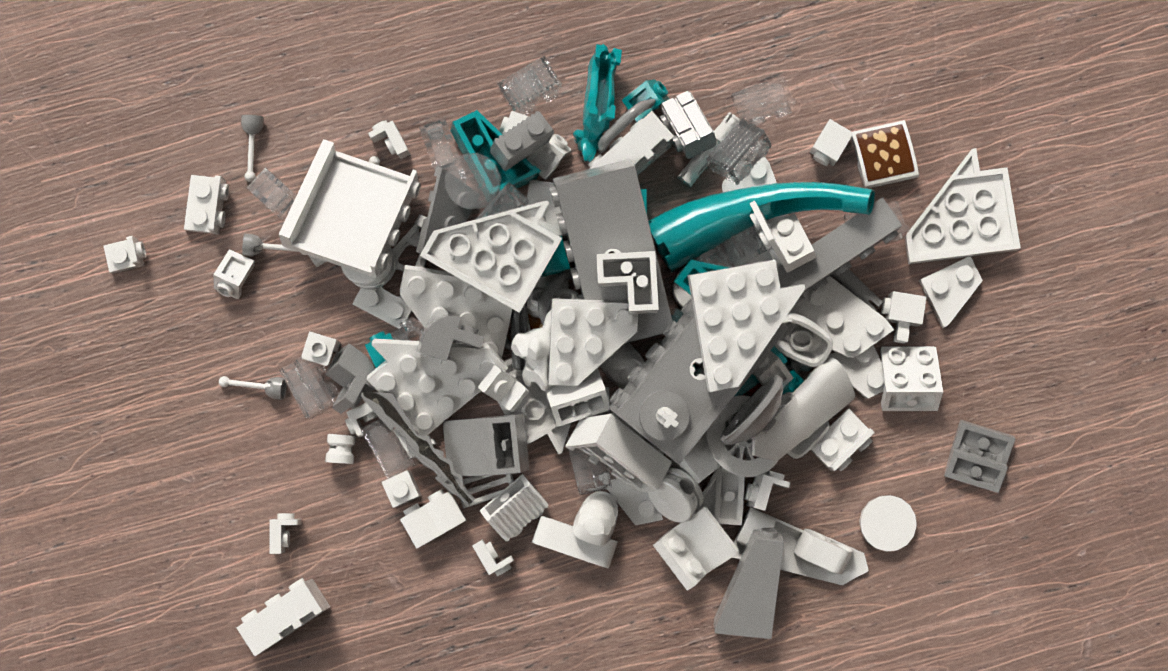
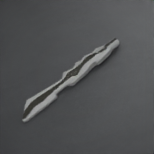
M361 393L362 399L390 431L396 427L408 441L406 448L424 466L437 474L435 477L437 481L452 494L458 496L466 506L475 500L464 486L462 475L454 471L452 461L444 457L443 451L433 447L429 435H418L392 393Z

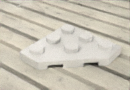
M552 299L549 385L578 386L637 332L638 314H628V301Z

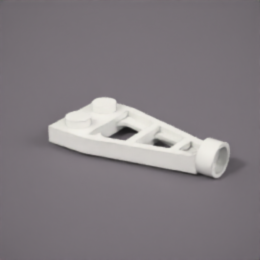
M419 214L414 226L392 249L396 257L395 270L404 272V265L400 264L398 259L407 246L412 245L417 248L420 236L419 228H422L423 220L427 217ZM420 254L415 267L425 268L427 260L421 257ZM383 287L371 290L361 288L353 302V305L400 330H403L412 313V310L401 296H395L384 290Z

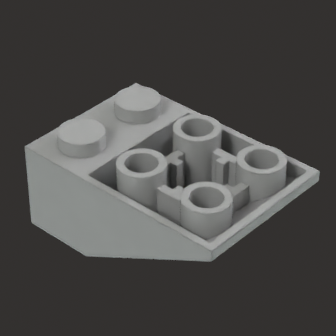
M524 414L447 420L443 422L446 459L452 461L456 473L462 476L522 473L530 470ZM447 463L448 477H452L449 464Z

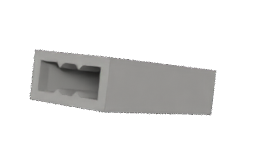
M761 528L760 531L753 530L714 617L715 633L764 639L772 638L784 545L782 533H778L776 529Z

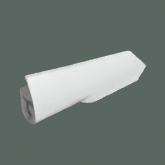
M828 356L825 362L817 366L793 393L789 392L782 395L780 407L774 416L777 420L774 426L767 433L761 431L753 437V456L778 461L855 399L852 383L840 362Z
M752 507L748 509L734 540V544L739 549V552L732 558L741 559L753 530L760 531L761 528H773L778 533H782L784 540L780 570L839 585H844L869 571L863 552L813 530H801Z

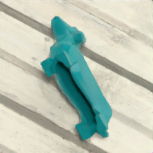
M596 44L595 53L588 66L582 119L583 130L577 129L573 133L578 150L582 152L586 163L593 160L598 150V142L603 136L602 133L609 129L610 121L615 119L614 75L617 65L619 66L621 63L622 50L613 48L611 53H609L607 46L604 44Z

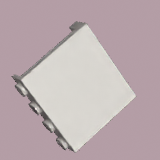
M323 139L279 233L282 246L377 279L380 270L384 271L387 267L390 247L395 246L400 236V230L398 229L401 222H406L411 209L409 204L412 198L416 199L419 194L421 183L418 182L417 171L413 170L411 175L408 176L337 152L333 142Z

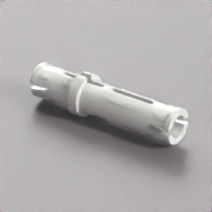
M729 112L721 124L713 130L717 143L715 147L701 151L700 154L694 156L677 176L678 179L685 185H688V187H692L696 179L703 173L722 148L727 147L729 144L728 140L742 125V121Z

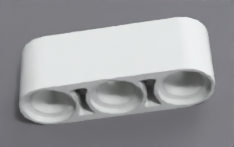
M541 516L532 543L609 568L618 541L610 539L606 545L596 546L577 538L574 535L573 526Z

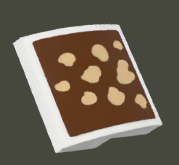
M905 120L853 132L851 141L858 159L857 167L864 188L868 189L919 177L917 162Z

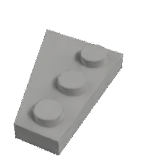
M436 166L434 176H437L434 191H430L428 201L431 204L428 216L423 220L416 249L418 254H421L433 231L466 222L481 195L442 167Z

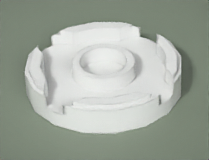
M891 495L879 496L869 501L863 508L859 520L865 541L874 548L883 551H896L906 546L914 537L917 526L916 517L911 506L903 499Z

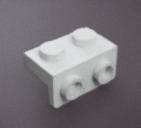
M767 471L762 475L754 476L753 483H748L745 490L744 499L747 500L746 506L765 511L772 485L789 488L790 482L784 481L785 475L773 471Z

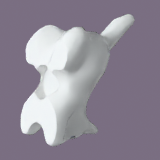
M551 310L547 313L542 328H535L526 333L516 334L511 345L514 354L525 359V367L522 372L524 383L530 387L535 382L543 391L549 388Z

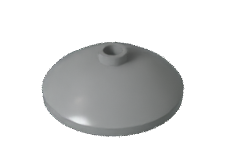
M775 375L767 380L745 402L724 429L720 437L721 442L725 445H733L747 441L761 431L767 433L777 421L774 416L780 407L784 387L783 379L779 375Z

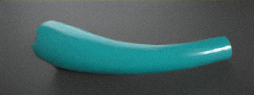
M820 182L766 184L696 199L668 210L648 222L658 252L672 272L687 264L690 260H694L714 249L731 237L755 226L750 217L754 213L750 205L753 201L757 203L766 220L809 210H840L870 215L874 207L875 191L849 185Z

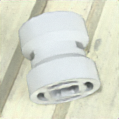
M328 434L327 443L330 445V448L326 453L325 462L353 464L354 455L351 448L355 445L356 436Z

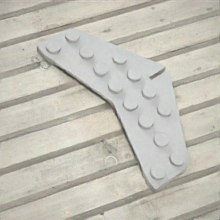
M762 152L726 177L722 184V192L777 183L770 163ZM789 214L774 217L766 221L770 226L782 220L783 218L789 216ZM753 226L729 239L732 267L773 260L769 253V250L773 248L766 249L759 236L760 231L763 230L762 228L757 230ZM831 276L826 278L828 283L814 292L811 288L803 293L805 299L793 306L789 312L802 315L817 324L833 339L832 351L848 358L859 356L894 330L886 318Z

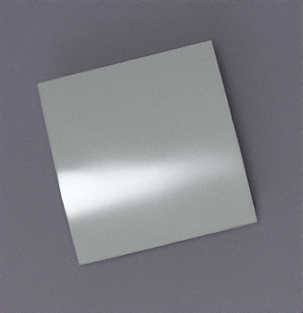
M960 420L944 476L999 493L1008 469L1006 464L1015 442V437Z

